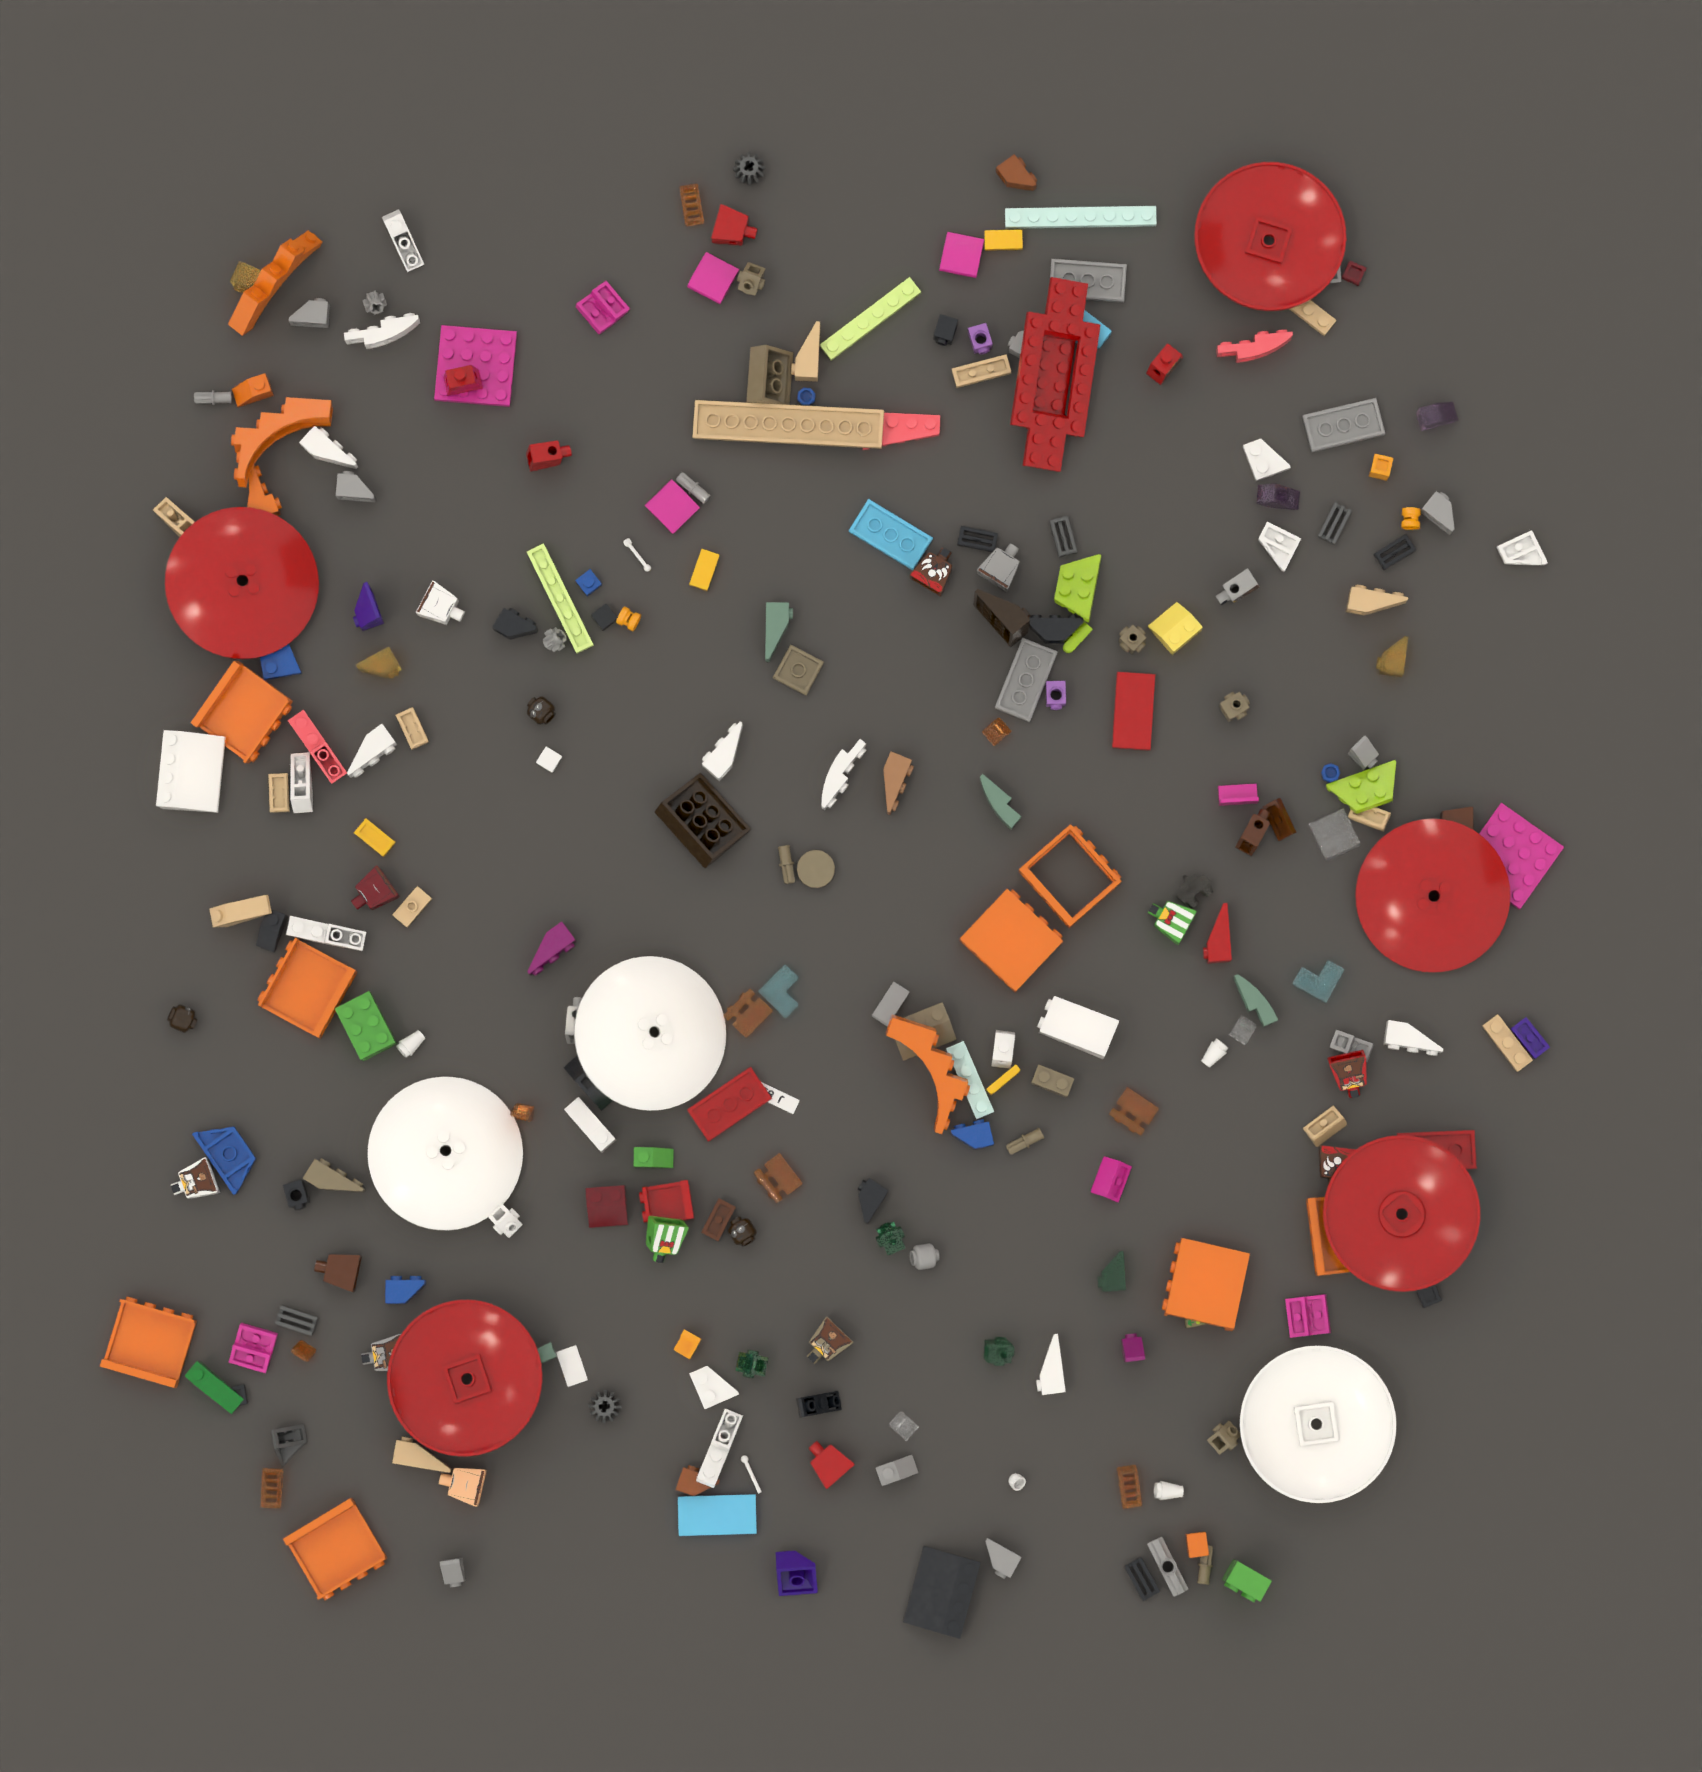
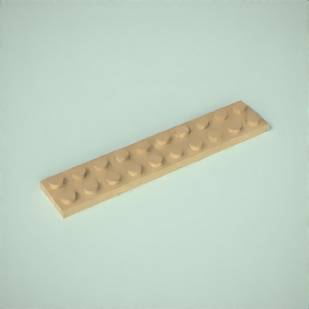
M695 400L693 439L882 449L884 410Z

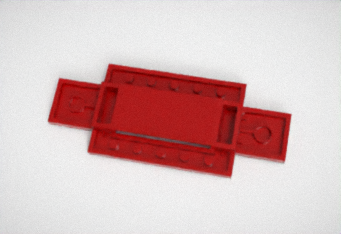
M1051 277L1045 314L1027 312L1010 422V425L1028 429L1023 466L1061 472L1066 435L1084 437L1101 326L1100 324L1083 321L1088 290L1087 283ZM1075 341H1078V342H1077L1075 362H1074L1072 383H1071V389H1070V396H1069L1067 416H1065V408H1066V401H1067V395H1068V388H1069V381H1070V374H1071V367H1072V361H1073Z

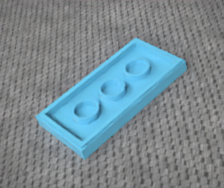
M870 499L867 500L849 529L851 534L912 571L916 568L933 540V537Z
M756 1494L678 1497L679 1536L757 1534Z

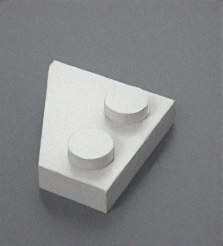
M1262 439L1243 445L1256 481L1291 468Z
M1267 522L1258 540L1281 571L1285 572L1301 538Z
M1532 530L1497 546L1504 564L1546 565L1548 563Z
M708 1366L689 1373L704 1409L739 1395L736 1389Z

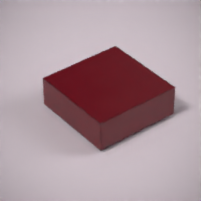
M1349 260L1341 278L1359 286L1367 268Z

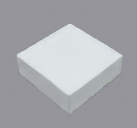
M545 747L536 763L553 773L562 756Z

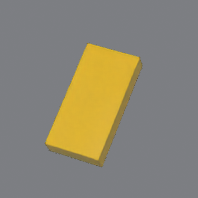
M1022 230L984 231L985 251L1023 250Z
M701 549L689 585L708 591L720 555Z
M366 818L354 832L355 835L383 857L396 843Z
M1014 1065L986 1089L989 1095H993L1020 1072V1068Z

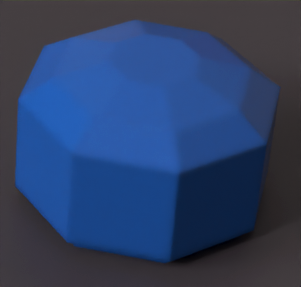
M802 388L798 392L797 401L801 406H811L815 403L816 395L811 388Z
M1332 763L1325 765L1321 772L1323 780L1328 783L1337 781L1340 775L1338 766Z

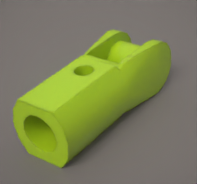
M1084 622L1064 643V652H1073L1093 629Z

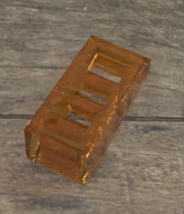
M698 184L680 186L685 225L703 224L704 218ZM690 192H695V193H696V194L684 195V193H690ZM697 199L696 202H685V200ZM698 207L696 210L687 211V208ZM699 214L697 218L688 219L689 215Z
M517 1103L512 1108L510 1115L515 1119L531 1122L534 1107Z
M1136 1465L1117 1467L1122 1508L1142 1506ZM1133 1473L1132 1476L1123 1477V1475ZM1134 1481L1133 1484L1124 1485V1482ZM1135 1489L1134 1492L1125 1493V1490ZM1128 1497H1137L1136 1500L1126 1501Z
M262 1468L261 1507L281 1508L283 1469ZM268 1475H277V1479H268L267 1477ZM267 1482L277 1483V1487L267 1486ZM266 1491H277V1495L266 1494ZM266 1498H275L277 1501L266 1502Z

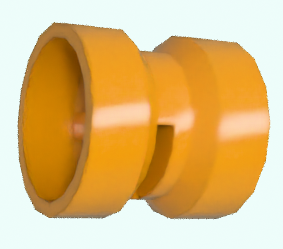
M1414 507L1402 508L1403 521L1401 522V528L1407 530L1420 529L1419 516L1421 515V509Z
M624 606L618 615L616 623L621 626L625 625L629 630L634 631L641 619V614L633 613Z

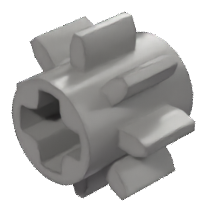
M376 290L366 293V299L362 300L366 312H371L374 315L384 312L383 306H387L384 294H379Z
M555 627L544 632L546 637L543 638V644L548 650L555 652L565 648L564 642L567 640L562 630Z

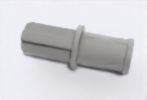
M212 390V392H195L194 402L212 403V405H215V403H232V391L215 392V390Z
M684 472L678 475L676 481L689 491V495L695 496L702 504L709 500L711 495L699 486V482H694Z

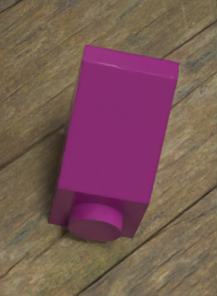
M1137 1333L1126 1334L1125 1339H1121L1124 1362L1145 1360L1142 1337H1137Z

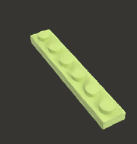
M909 277L820 344L821 349L832 361L920 295L921 291Z
M544 543L527 551L576 654L594 646Z

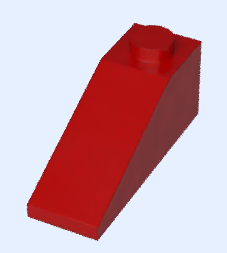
M1223 903L1206 947L1203 948V958L1207 959V964L1232 961L1228 903Z

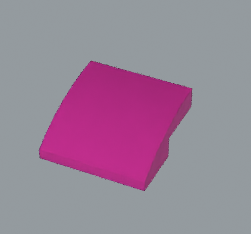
M947 232L939 271L976 278L984 239Z
M706 252L687 287L721 304L738 275L739 269Z
M607 281L593 289L591 294L576 303L575 306L599 335L630 310Z
M672 479L644 505L671 534L675 533L700 508Z
M1326 1294L1285 1299L1290 1338L1331 1333Z
M240 1323L229 1363L266 1373L278 1333Z

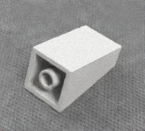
M1056 996L1052 1000L1048 999L1045 1010L1048 1012L1045 1018L1041 1016L1037 1026L1040 1028L1039 1033L1103 1059L1119 1020Z

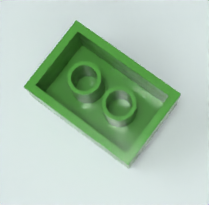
M370 991L335 1008L361 1061H365L397 1044Z
M1234 1559L1222 1578L1225 1581L1224 1586L1235 1592L1241 1590V1596L1252 1602L1256 1600L1261 1602L1272 1582L1270 1579Z

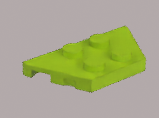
M1100 554L1060 566L1054 601L1061 607L1067 608L1069 612L1078 614L1086 622L1090 621L1101 564Z
M1396 760L1328 783L1326 788L1329 792L1332 791L1338 796L1339 800L1347 804L1356 814L1392 802Z

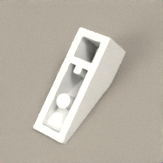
M310 752L291 754L290 800L294 813L313 812Z
M579 1097L564 1109L602 1153L616 1141L613 1135Z
M1053 1334L1039 1375L1040 1380H1036L1037 1391H1041L1042 1395L1066 1392L1058 1334Z

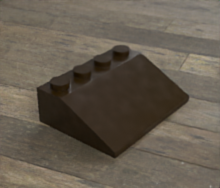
M979 589L975 591L974 607L1010 647L1028 633L1030 614L1024 607L1021 609L1016 604Z
M701 773L661 802L655 810V814L705 869L751 830Z

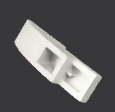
M414 313L404 314L403 317L399 318L387 316L385 320H380L381 328L370 326L367 327V330H348V332L344 333L345 342L347 345L364 342L366 349L389 344L405 336L420 324L419 316Z
M859 739L849 753L842 749L831 765L823 787L821 804L823 810L827 807L831 808L837 801L836 795L839 792L843 793L849 786L847 784L848 777L844 773L848 774L855 766L853 764L855 759H860L865 754L866 749L864 748L866 743Z
M290 916L286 935L362 951L366 932Z
M728 1409L724 1410L697 1476V1482L712 1488L715 1487L743 1415Z

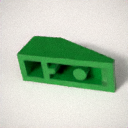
M196 1361L185 1374L188 1380L230 1414H233L244 1400L200 1361Z

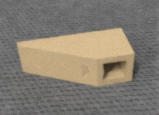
M1355 585L1349 591L1346 612L1368 615L1405 604L1408 597H1404V594L1399 592L1389 594L1385 593L1383 589L1374 588L1373 591L1366 589V586Z

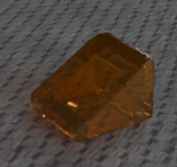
M997 718L982 733L995 746L1010 734L1011 730L1001 718Z
M300 1340L291 1350V1353L305 1362H309L316 1352L315 1348L303 1340Z

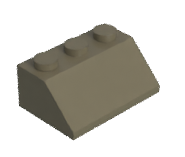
M769 345L750 347L746 403L790 405L793 352Z
M943 1002L904 1017L905 1019L936 1028V1034L939 1037L936 1045H932V1048H937L957 1040ZM895 1040L903 1061L917 1056L913 1050L900 1041Z

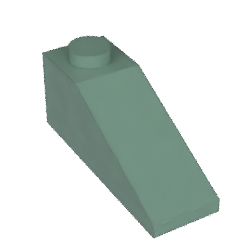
M766 602V662H770L789 626V619H793V608H789V603Z

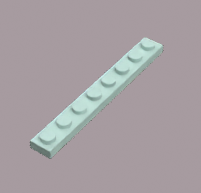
M1156 206L1005 208V229L1156 226Z

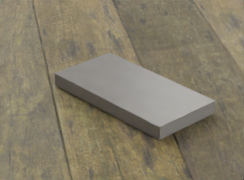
M1051 259L1050 278L1055 277L1087 283L1086 300L1124 303L1127 264Z
M1376 398L1302 416L1311 453L1385 435Z
M1022 638L994 709L1030 722L1058 651Z

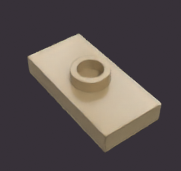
M413 707L396 714L411 750L429 742Z
M288 773L268 774L270 813L290 812Z
M1377 807L1358 814L1350 810L1348 819L1384 832L1391 813Z
M417 886L393 913V916L408 928L432 898Z

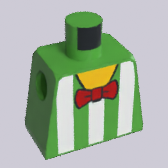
M1167 901L1164 908L1153 903L1148 914L1157 918L1154 927L1175 944L1179 945L1197 911Z
M648 1217L646 1246L651 1252H654L653 1260L655 1262L663 1263L666 1254L676 1255L689 1229L682 1219Z

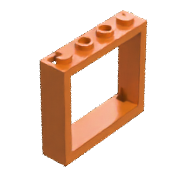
M1071 824L1018 871L1068 928L1072 927L1122 882L1117 870H1111L1107 865L1109 863L1102 854L1099 856L1094 851L1096 847L1090 840L1086 842L1082 837L1083 832L1077 826L1073 827ZM1068 835L1077 842L1112 882L1074 917L1067 913L1029 870Z

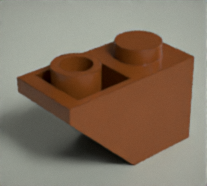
M1015 154L996 167V173L1006 187L1029 191L1036 189V177L1032 172H1027L1025 169L1026 164L1020 157L1017 158Z
M688 1465L687 1468L683 1467L675 1490L695 1496L711 1487L697 1482L699 1468ZM717 1479V1482H716L715 1485H717V1484L720 1483V1480H719V1479Z

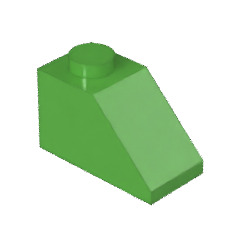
M634 1147L635 1168H673L674 1149Z

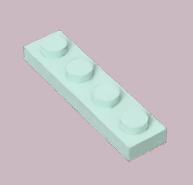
M964 1041L946 1048L947 1052L952 1054V1060H954L953 1067L957 1076L968 1080L970 1089L966 1097L976 1120L993 1113L992 1105Z

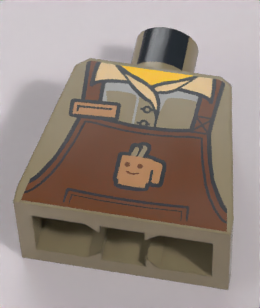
M826 1317L809 1341L814 1349L807 1357L814 1364L822 1356L827 1361H830L852 1345L853 1341Z

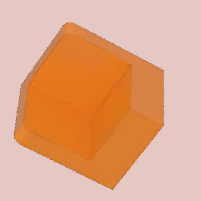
M1206 1532L1185 1534L1189 1558L1209 1555Z

